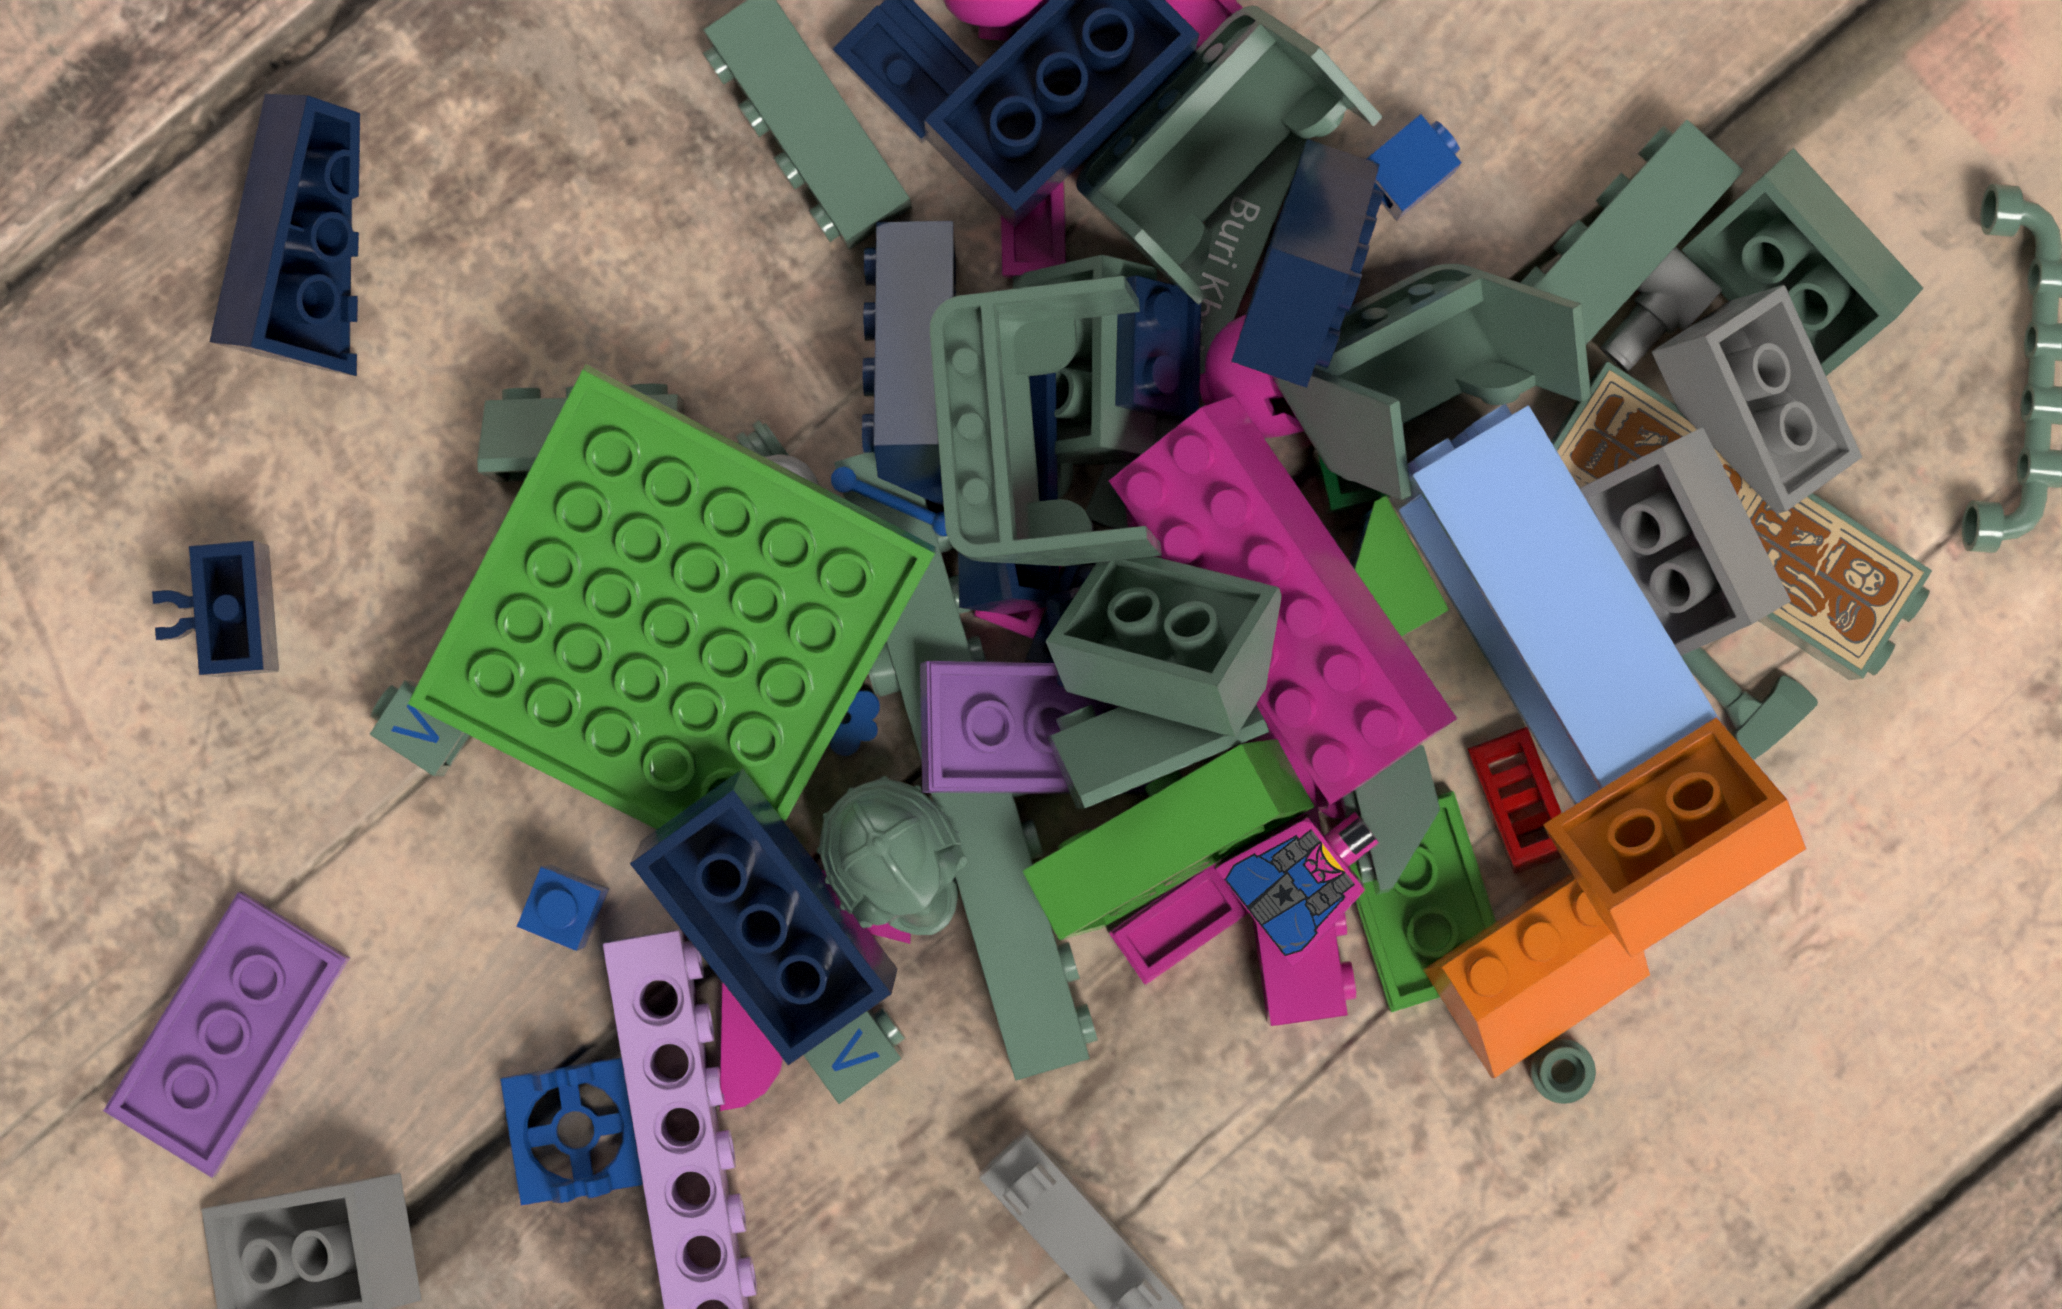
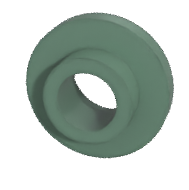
M1557 1039L1550 1041L1536 1052L1531 1063V1079L1535 1088L1543 1097L1555 1103L1568 1104L1580 1100L1590 1091L1595 1080L1596 1068L1591 1054L1585 1047L1572 1040ZM1567 1059L1573 1066L1572 1077L1566 1082L1558 1083L1552 1078L1551 1068L1556 1061Z

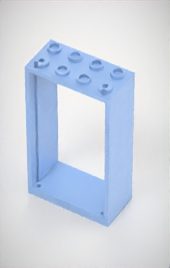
M1504 404L1472 423L1470 427L1463 430L1464 432L1457 435L1453 440L1450 441L1447 438L1414 458L1412 462L1407 464L1411 496L1403 500L1391 497L1389 500L1576 805L1717 717L1720 720L1529 405L1512 414L1507 405Z

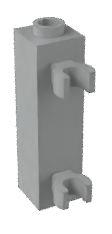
M1028 1129L1022 1132L980 1171L979 1179L1098 1309L1184 1308L1182 1298Z

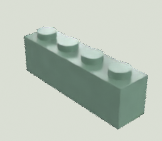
M747 0L703 29L712 46L703 52L704 57L723 85L734 79L744 93L747 100L738 105L739 109L758 137H761L768 131L771 133L783 151L773 159L794 190L803 184L806 185L818 203L809 212L829 242L840 236L850 250L876 233V222H892L912 208L910 197L776 0Z
M1688 120L1674 133L1663 125L1638 153L1647 163L1631 180L1621 172L1595 200L1604 210L1588 227L1578 219L1553 247L1561 257L1546 274L1535 266L1521 282V284L1581 303L1586 345L1744 171Z

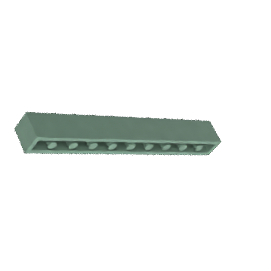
M863 453L834 462L836 469L839 467L850 468L855 473L857 479L928 509L925 498L878 478L875 453ZM854 491L843 493L845 500L936 547L933 559L886 641L922 761L920 663L925 661L987 662L979 635L971 638H966L960 614L971 610L959 608V575L948 577L942 557L943 552L953 550L948 537L936 534L930 524ZM931 793L933 802L937 806H943L944 815L954 830L960 832V848L968 859L965 868L956 871L955 877L1015 1081L1090 1059L1086 1044L1098 1041L1088 1004L1077 1007L1074 1005L1068 982L1078 980L1080 977L1070 943L1057 945L1051 924L1022 872L1033 865L1032 859L1044 856L1033 819L1021 822L1014 798L1026 794Z

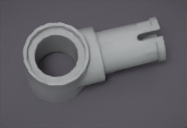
M1674 247L1637 288L1640 292L1634 300L1637 306L1600 349L1617 366L1628 372L1665 332L1673 334L1678 327L1682 331L1686 330L1718 296L1722 288L1679 249Z

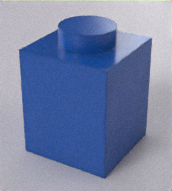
M1422 114L1417 116L1366 158L1380 164L1374 187L1385 191L1381 203L1396 221L1455 174L1462 163L1455 155L1460 151V147L1452 134L1438 121L1430 125Z
M553 865L541 866L516 927L575 951L583 949L588 943L610 888Z

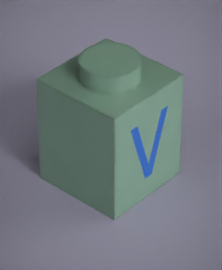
M404 680L399 689L393 685L389 686L371 713V717L378 722L369 735L429 774L445 776L470 735L408 705L417 686L416 682Z
M884 1007L876 1013L869 1009L803 1056L837 1103L841 1104L902 1059L904 1053L897 1044L906 1038Z

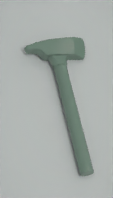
M1702 647L1682 655L1693 676L1725 708L1724 711L1728 714L1736 729L1732 736L1753 760L1765 753L1788 734L1818 704L1817 699L1805 687L1784 675L1778 678L1770 693L1761 702L1746 691H1743Z

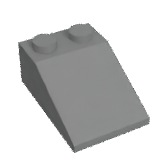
M1785 285L1730 300L1652 351L1678 410L1696 429L1704 428L1712 446L1776 514L1788 511L1862 458Z
M401 1173L201 1209L217 1309H391L421 1301Z

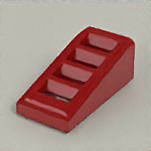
M1528 727L1467 748L1513 873L1517 874L1561 858L1562 856L1551 838L1523 848L1520 847L1517 838L1545 829V823L1562 813ZM1523 753L1526 763L1494 775L1491 774L1488 765ZM1532 777L1535 787L1501 799L1498 789ZM1541 802L1544 812L1514 823L1510 822L1509 813Z

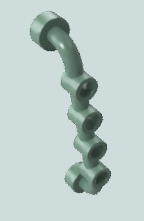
M1990 184L1984 193L1980 213L1983 233L1985 235L2013 237L2020 225L2025 226L2035 237L2036 252L2028 274V289L2033 296L2032 320L2026 329L2024 339L2025 355L2029 359L2028 384L2023 390L2020 405L2021 417L2025 422L2024 448L2021 450L2017 462V479L2019 484L2022 485L2020 504L2015 512L2010 515H2004L2002 505L1998 502L1972 500L1965 509L1962 521L1964 548L1967 551L1986 553L1997 552L2003 540L2018 539L2033 530L2043 517L2048 487H2062V450L2050 449L2052 424L2062 425V386H2054L2055 361H2062V323H2058L2059 298H2062V241L2060 229L2053 216L2039 204L2023 200V194L2019 186Z

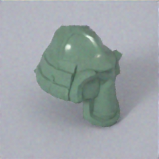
M882 776L879 780L865 783L856 788H849L847 794L840 798L827 813L823 814L824 822L817 853L821 855L826 874L825 882L831 885L841 902L840 909L853 914L862 928L871 927L873 924L878 926L888 923L902 932L914 935H933L949 925L955 913L958 898L956 871L965 868L968 859L960 848V832L954 830L944 815L943 806H937L928 796L922 793L920 786L913 787L900 781L890 780L887 776Z

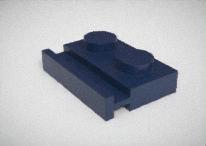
M884 0L879 6L877 5L832 49L833 54L921 143L926 140L924 120L979 68L913 0Z
M1140 276L1127 277L1126 280L1139 298L1140 312L1117 314L1115 406L1160 417L1166 415L1173 416L1174 420L1184 421L1199 409L1201 303L1198 305L1175 285Z

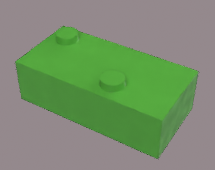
M1278 739L1240 744L1185 777L1182 776L1179 770H1176L1156 779L1144 788L1149 798L1094 830L1087 829L1067 839L1058 846V851L1023 870L1022 872L1058 939L1063 940L1104 928L1216 864L1223 858L1314 808L1311 799Z

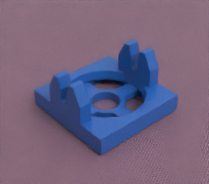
M622 1057L507 1076L500 1079L521 1206L551 1200L553 1203H564L582 1196L594 1198L608 1194L612 1190L643 1185ZM587 1083L604 1091L616 1104L619 1112L598 1116L592 1108L582 1104L579 1084ZM558 1087L562 1109L554 1116L551 1124L528 1128V1119L535 1103L548 1090ZM572 1111L586 1114L594 1125V1136L591 1142L581 1148L567 1146L558 1134V1124L561 1118ZM622 1132V1143L615 1159L601 1172L594 1175L590 1151L598 1144L601 1136ZM554 1144L561 1152L570 1155L573 1179L564 1178L548 1171L534 1157L531 1148Z

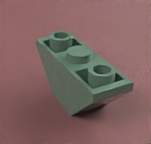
M1419 745L1364 785L1340 799L1345 819L1356 812L1379 842L1356 860L1361 882L1373 881L1376 895L1387 893L1394 887L1440 811L1423 745Z

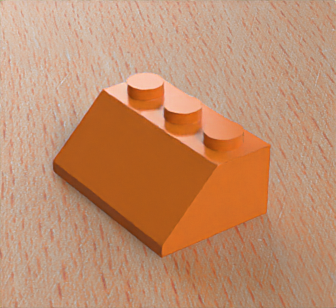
M1717 717L1544 824L1547 834L1595 911L1631 958L1807 849L1787 798Z
M1572 872L1423 969L1491 1078H1496L1650 976L1644 951L1632 958L1629 956L1599 917Z

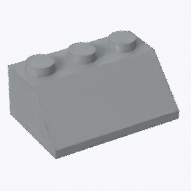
M1703 427L1579 488L1681 656L1752 625L1791 602Z

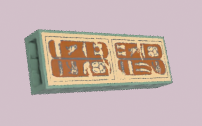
M1607 361L1596 370L1589 381L1591 397L1583 402L1576 401L1552 438L1551 443L1576 484L1581 488L1697 429L1678 410L1675 404ZM1714 448L1791 602L1760 619L1758 622L1848 680L1863 679L1867 672L1873 676L1876 675L1886 664L1895 648V643L1890 641L1889 638L1901 619L1910 622L1928 598L1930 590L1923 585L1932 570L1813 493L1788 511L1776 514Z

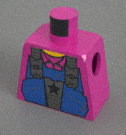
M1356 812L1326 835H1324L1312 818L1306 814L1223 858L1216 864L1215 870L1293 968L1364 892V884L1350 868V865L1379 842Z

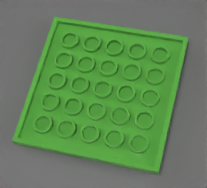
M585 364L417 684L408 705L655 829L663 826L741 769L747 773L785 822L933 559L936 547Z

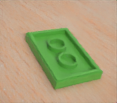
M1454 791L1437 796L1440 811L1394 887L1387 893L1376 895L1373 881L1363 883L1365 890L1354 902L1385 1000L1391 1013L1439 998V994L1423 969L1496 922ZM1355 861L1353 864L1350 865V868L1360 879Z

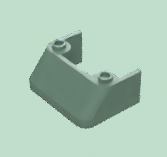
M1251 5L1229 16L1099 149L1079 173L1076 188L1164 276L1199 305L1208 295L1188 275L1198 270L1209 256L1212 234L1203 222L1291 132L1302 139L1315 136L1324 137L1340 125L1347 109L1373 126L1383 116L1321 47L1261 8Z
M1441 264L1426 268L1351 306L1350 311L1346 312L1339 329L1341 330L1328 368L1315 365L1307 388L1273 376V380L1326 467L1331 472L1340 475L1346 480L1355 481L1399 500L1411 496L1403 433L1404 423L1463 392L1481 398L1483 402L1490 405H1504L1514 402L1521 393L1534 386L1580 402L1591 397L1582 304L1463 264Z
M1124 276L960 295L947 299L935 310L930 322V342L945 528L952 546L965 557L981 562L1069 566L1161 556L1160 541L1146 526L1094 531L1091 518L1078 504L1063 499L1039 501L1029 376L1054 373L1069 364L1075 355L1078 343L1076 319L1140 312L1139 298Z

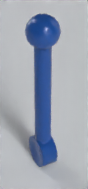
M839 467L832 473L831 484L839 493L854 491L932 525V529L939 536H947L944 511L934 513L857 479L855 473L850 468Z

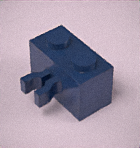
M242 541L189 546L193 596L172 590L152 591L153 604L156 605L174 603L179 609H194V617L180 618L178 623L172 627H155L156 640H177L186 637L192 631H196L199 675L224 677L279 672L269 545L257 541Z

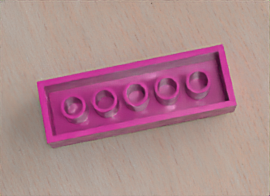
M1235 396L1201 407L1108 480L1139 526H1146L1160 541V557L1162 559L1279 587L1282 597L1267 685L1259 701L1330 805L1364 785L1457 720L1451 708Z

